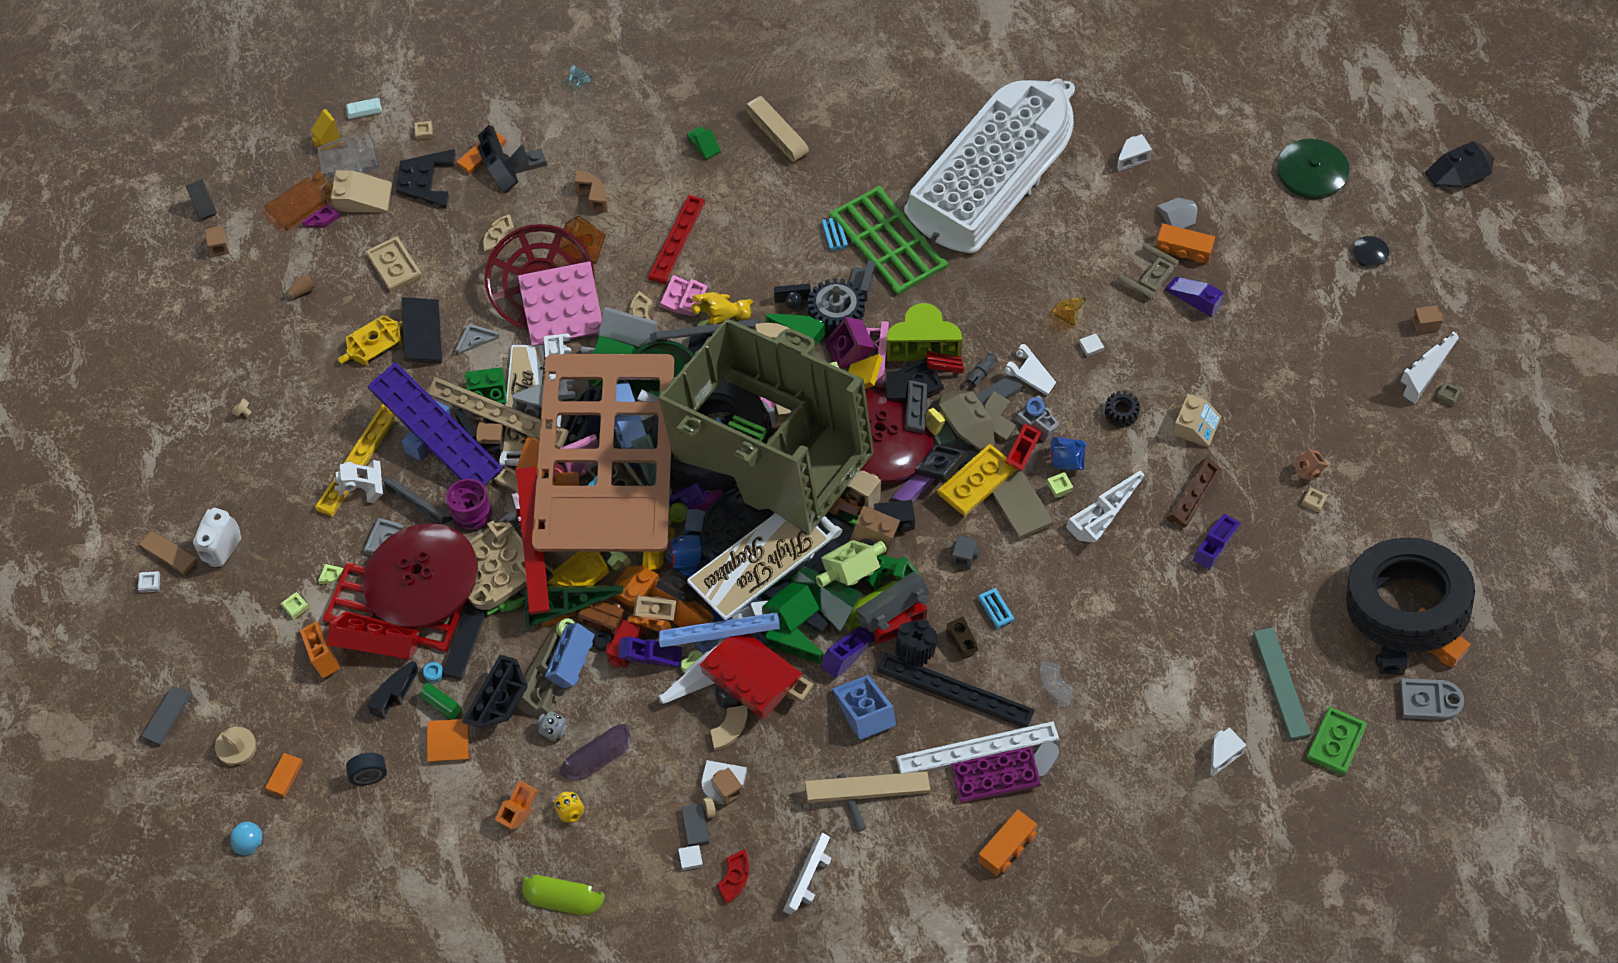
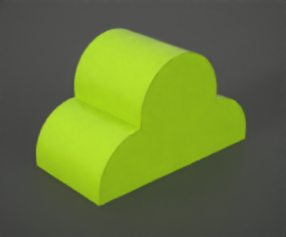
M928 303L913 305L906 312L905 322L893 325L887 333L886 361H920L925 359L927 351L961 357L962 333L955 324L943 321L940 310L934 305Z

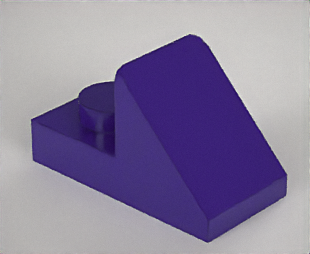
M698 481L687 487L685 485L670 495L669 508L672 504L679 502L690 509L706 500L708 496Z

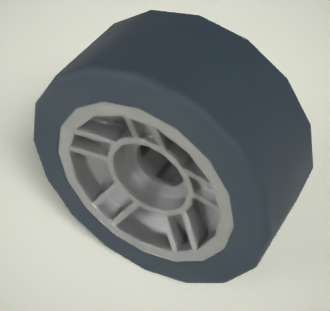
M378 753L359 754L346 763L348 781L356 786L377 783L387 775L385 759Z

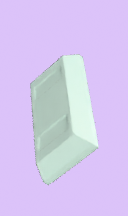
M379 98L345 105L348 120L382 113Z

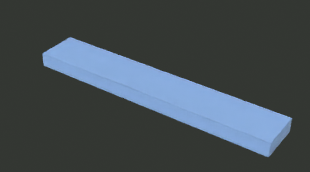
M776 612L659 631L660 647L780 629L779 617Z

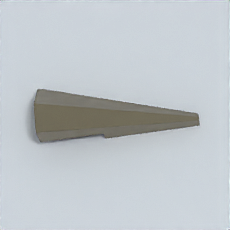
M558 622L554 624L525 677L528 688L517 707L529 715L540 717L542 714L546 715L549 711L554 712L555 703L558 702V697L556 696L557 685L545 678L561 638L556 631Z

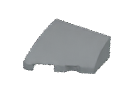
M1025 408L1015 418L1021 425L1024 426L1026 423L1041 431L1039 439L1043 442L1059 426L1058 421L1052 416L1049 408H1045L1044 413L1039 417L1030 416Z

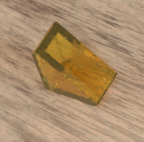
M1086 298L1062 299L1053 308L1051 313L1075 327L1084 316Z

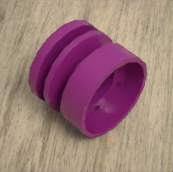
M463 479L452 484L448 489L446 500L453 522L457 527L463 530H476L487 524L491 518L492 509L486 488L481 482L475 479Z

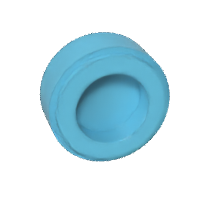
M430 662L424 666L423 676L427 682L436 683L443 678V669L439 663Z

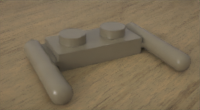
M1145 243L1142 249L1158 257V259L1141 279L1140 283L1138 284L1124 275H1119L1117 279L1119 282L1151 299L1178 265L1179 260Z

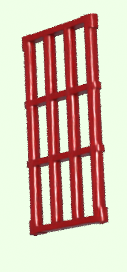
M346 563L327 611L324 614L323 622L330 624V622L338 617L332 615L336 605L370 613L368 617L375 618L376 615L367 604L339 598L343 588L364 593L363 585L346 580L350 572L364 575L366 567L358 566L356 563ZM465 603L453 614L454 617L450 625L439 622L427 627L447 632L444 642L419 636L418 644L447 652Z

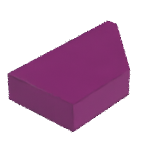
M326 204L303 220L302 225L304 227H327L340 217L329 204Z

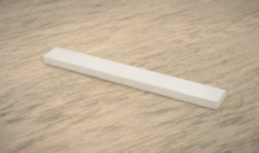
M1054 721L896 756L899 773L929 772L951 767L952 763L1031 746L1032 748L1040 747L1045 742L1058 743L1059 737Z

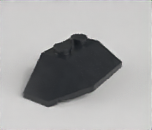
M1472 141L1443 154L1425 171V175L1434 186L1442 185L1462 188L1491 175L1494 157L1484 145Z
M589 385L576 401H601L603 388ZM568 415L563 429L568 430L569 433L563 447L595 434L598 440L601 416Z
M499 655L464 716L463 724L483 728L510 720L528 688L517 659Z

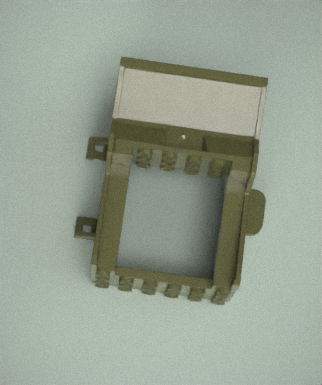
M726 318L659 396L673 458L683 463L733 476L747 505L758 510L770 509L803 532L811 534L874 453L864 379L811 356L815 351L814 340L796 330L785 329L773 339ZM724 378L738 387L791 410L789 417L784 423L780 424L777 432L768 439L767 444L696 412Z

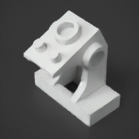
M373 460L368 466L352 462L340 464L339 472H335L334 482L338 483V486H335V490H338L339 496L345 490L353 491L357 487L366 491L367 502L375 503L383 494L380 461ZM357 475H361L365 479L357 477Z

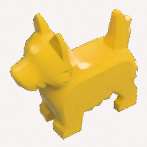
M715 292L697 294L692 296V301H701V303L691 305V311L696 315L700 312H706L711 317L708 319V322L712 325L724 322L726 318H735L736 321L747 320L752 314L750 305L753 303V300H739L731 303L727 300L730 298V295Z

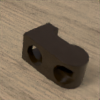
M964 616L947 623L946 632L957 646L961 657L964 658L978 652L977 643Z

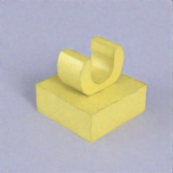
M934 408L927 411L925 426L933 435L941 432L945 423L944 415L941 411L937 412Z

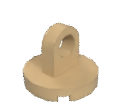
M244 727L226 729L219 735L215 743L217 757L228 766L247 763L252 759L257 748L254 735Z

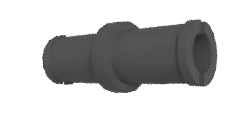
M988 353L985 359L976 365L975 371L966 380L968 384L972 382L970 386L975 388L982 378L989 374L991 367L998 361L997 357L992 359L994 354Z

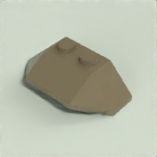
M954 390L940 395L938 408L958 437L968 444L975 446L977 451H982L989 444L995 446L993 420L973 391Z

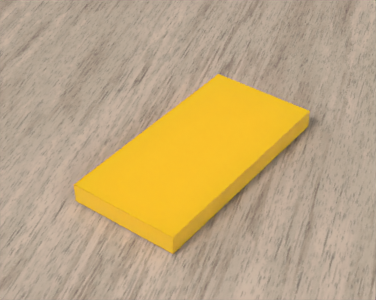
M989 444L937 490V494L965 517L1015 473L1017 469L1006 464L1007 457Z

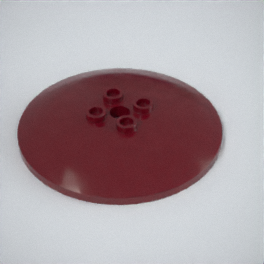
M867 388L865 393L874 453L860 471L876 475L881 480V483L898 482L910 478L916 474L915 469L933 449V434L926 426L923 434L905 430L906 400L887 401V389ZM875 427H881L884 431H877Z
M425 523L402 529L387 538L375 550L367 563L363 577V592L366 602L379 619L397 626L418 629L437 624L460 609L472 593L478 576L477 556L468 539L452 527L442 524ZM422 568L420 573L413 574L415 569Z

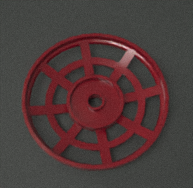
M527 225L507 234L493 248L485 267V288L492 306L507 322L518 328L529 330L528 325H525L527 319L524 307L518 304L512 297V295L521 293L520 284L510 289L508 288L509 272L515 275H523L559 268L553 262L556 253L565 258L569 265L590 261L595 281L591 257L586 247L573 234L553 225ZM541 231L554 233L555 236L552 244L541 242L529 244L525 234ZM518 237L522 248L514 252L507 262L498 259L497 256L505 245ZM562 237L571 241L584 257L574 262L570 255L559 247ZM548 249L549 252L546 258H535L532 250ZM524 253L526 254L528 262L521 269L512 265L519 256ZM493 264L504 269L502 274V287L504 291L494 294L491 288ZM507 297L512 306L522 312L518 321L504 313L496 301Z

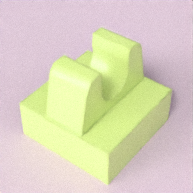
M1065 472L1047 479V484L1055 498L1064 497L1067 493L1073 491V485Z
M610 552L612 556L607 561L615 571L622 565L627 567L632 563L623 552Z

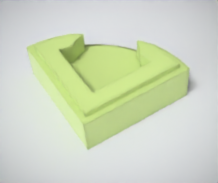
M325 564L318 580L319 584H330L341 578L344 568Z

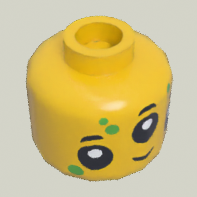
M563 792L557 796L554 809L563 822L569 823L580 819L584 812V805L576 793Z

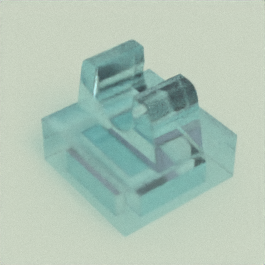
M574 65L569 70L571 71L570 82L575 83L576 79H578L576 85L579 87H583L586 82L590 83L591 75Z

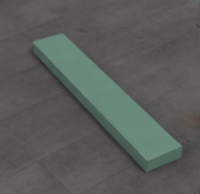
M1274 628L1254 631L1253 635L1290 741L1310 737L1311 733Z

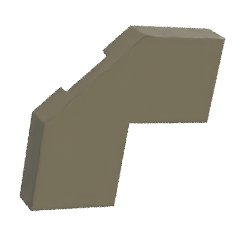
M994 391L984 405V408L993 420L994 435L1006 442L1016 425L1001 416L1010 401Z

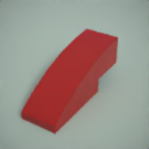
M1025 423L1005 463L1022 472L1041 431Z
M915 603L888 621L889 628L884 631L878 628L874 633V644L878 645L896 638L899 627L903 623L926 619L927 608L925 604Z

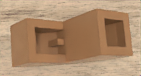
M577 170L575 178L576 192L590 193L588 199L590 211L608 212L607 194L603 183L593 174Z

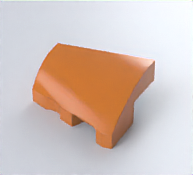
M633 614L627 620L641 626L642 634L648 635L650 629L659 632L672 628L668 621L635 616Z

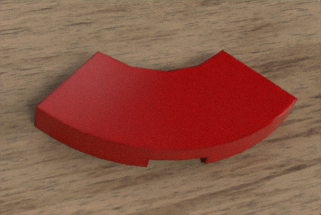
M745 849L726 858L728 865L727 874L717 884V889L726 905L734 901L741 894L748 881L749 861Z

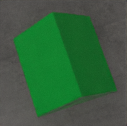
M794 582L790 583L763 605L769 613H778L779 623L790 633L819 611V606L808 585Z

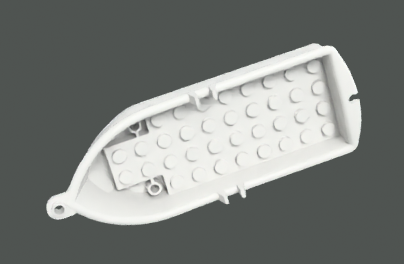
M1059 78L1051 81L1023 80L1012 82L998 90L911 190L909 200L904 207V212L915 227L929 239H932L933 236H939L936 239V243L946 248L965 253L977 252L1026 194H1031L1032 186H1038L1041 175L1068 144L1074 121L1073 110L1069 101L1075 92L1074 84Z

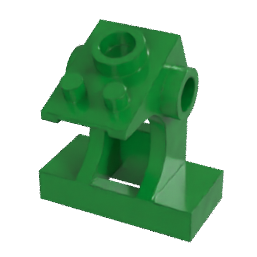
M879 555L877 559L880 568L876 569L867 578V582H870V585L877 590L883 579L890 575H894L900 581L913 571L918 575L919 572L908 558L900 557V559L886 555Z

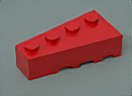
M345 611L330 622L327 645L393 656L399 659H409L417 651L419 631Z

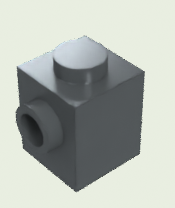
M958 535L957 542L953 541L950 553H953L952 564L971 569L973 560L978 558L980 548L977 547V540L970 536Z

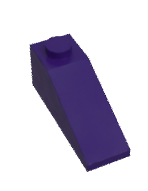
M1176 276L1165 289L1210 317L1221 307L1224 292L1208 283Z
M859 626L827 649L820 667L837 678L874 641V635Z

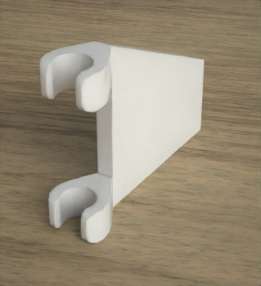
M1021 344L1016 355L1027 360L1020 370L1015 363L1008 362L1004 373L1017 377L1048 396L1056 384L1055 380L1025 344Z

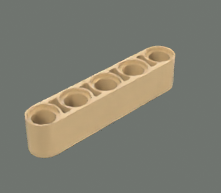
M762 96L745 104V109L749 116L791 161L794 162L809 153V148L803 139Z

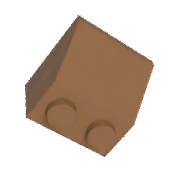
M863 506L850 541L859 542L862 539H870L875 544L878 541H882L887 550L880 555H886L900 520Z

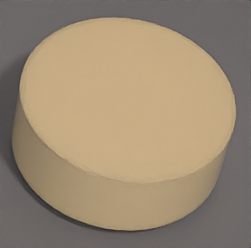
M711 797L703 798L706 818H714L716 810L713 799Z

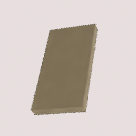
M1017 470L991 493L1019 540L1052 526L1054 523L1023 471Z

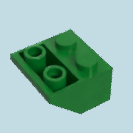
M503 367L465 372L468 391L498 403L507 404Z

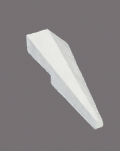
M1453 331L1448 338L1442 340L1440 346H1434L1418 362H1414L1411 370L1407 368L1401 378V382L1407 385L1403 394L1404 397L1416 404L1459 338L1457 333Z
M1139 471L1100 495L1095 503L1069 518L1066 528L1079 541L1097 542L1141 482L1144 474Z

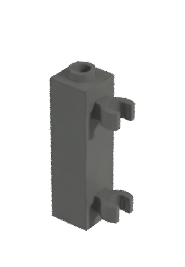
M913 571L856 609L859 625L862 628H867L871 633L878 628L884 631L890 627L887 623L888 621L917 602L923 605L929 601L926 596L930 593L923 578Z

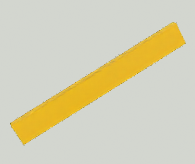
M384 404L381 405L344 463L352 462L362 466L367 465L397 419ZM333 478L316 504L315 510L333 517L349 491L345 490L339 496L338 490H335V486H338V483L334 482Z

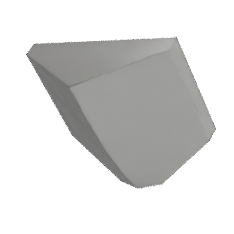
M1176 198L1157 206L1158 211L1168 225L1188 229L1196 224L1198 208L1192 200Z

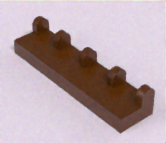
M1208 457L1199 463V468L1193 473L1188 486L1184 488L1180 499L1174 504V509L1166 517L1168 521H1175L1183 528L1187 527L1222 470Z

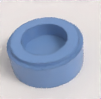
M1037 397L1029 399L1026 403L1027 413L1032 417L1041 416L1045 411L1043 400Z

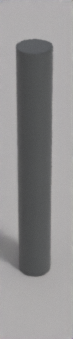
M842 773L837 778H846V776ZM855 799L846 800L858 831L865 830L866 826Z

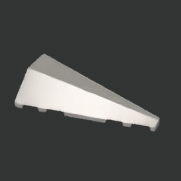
M728 637L721 638V639L718 641V644H717L714 648H716L719 644H721V643H722L724 640H726ZM712 650L703 654L685 671V674L678 681L675 680L666 692L658 696L661 703H667L714 684L712 680L702 673L700 664Z

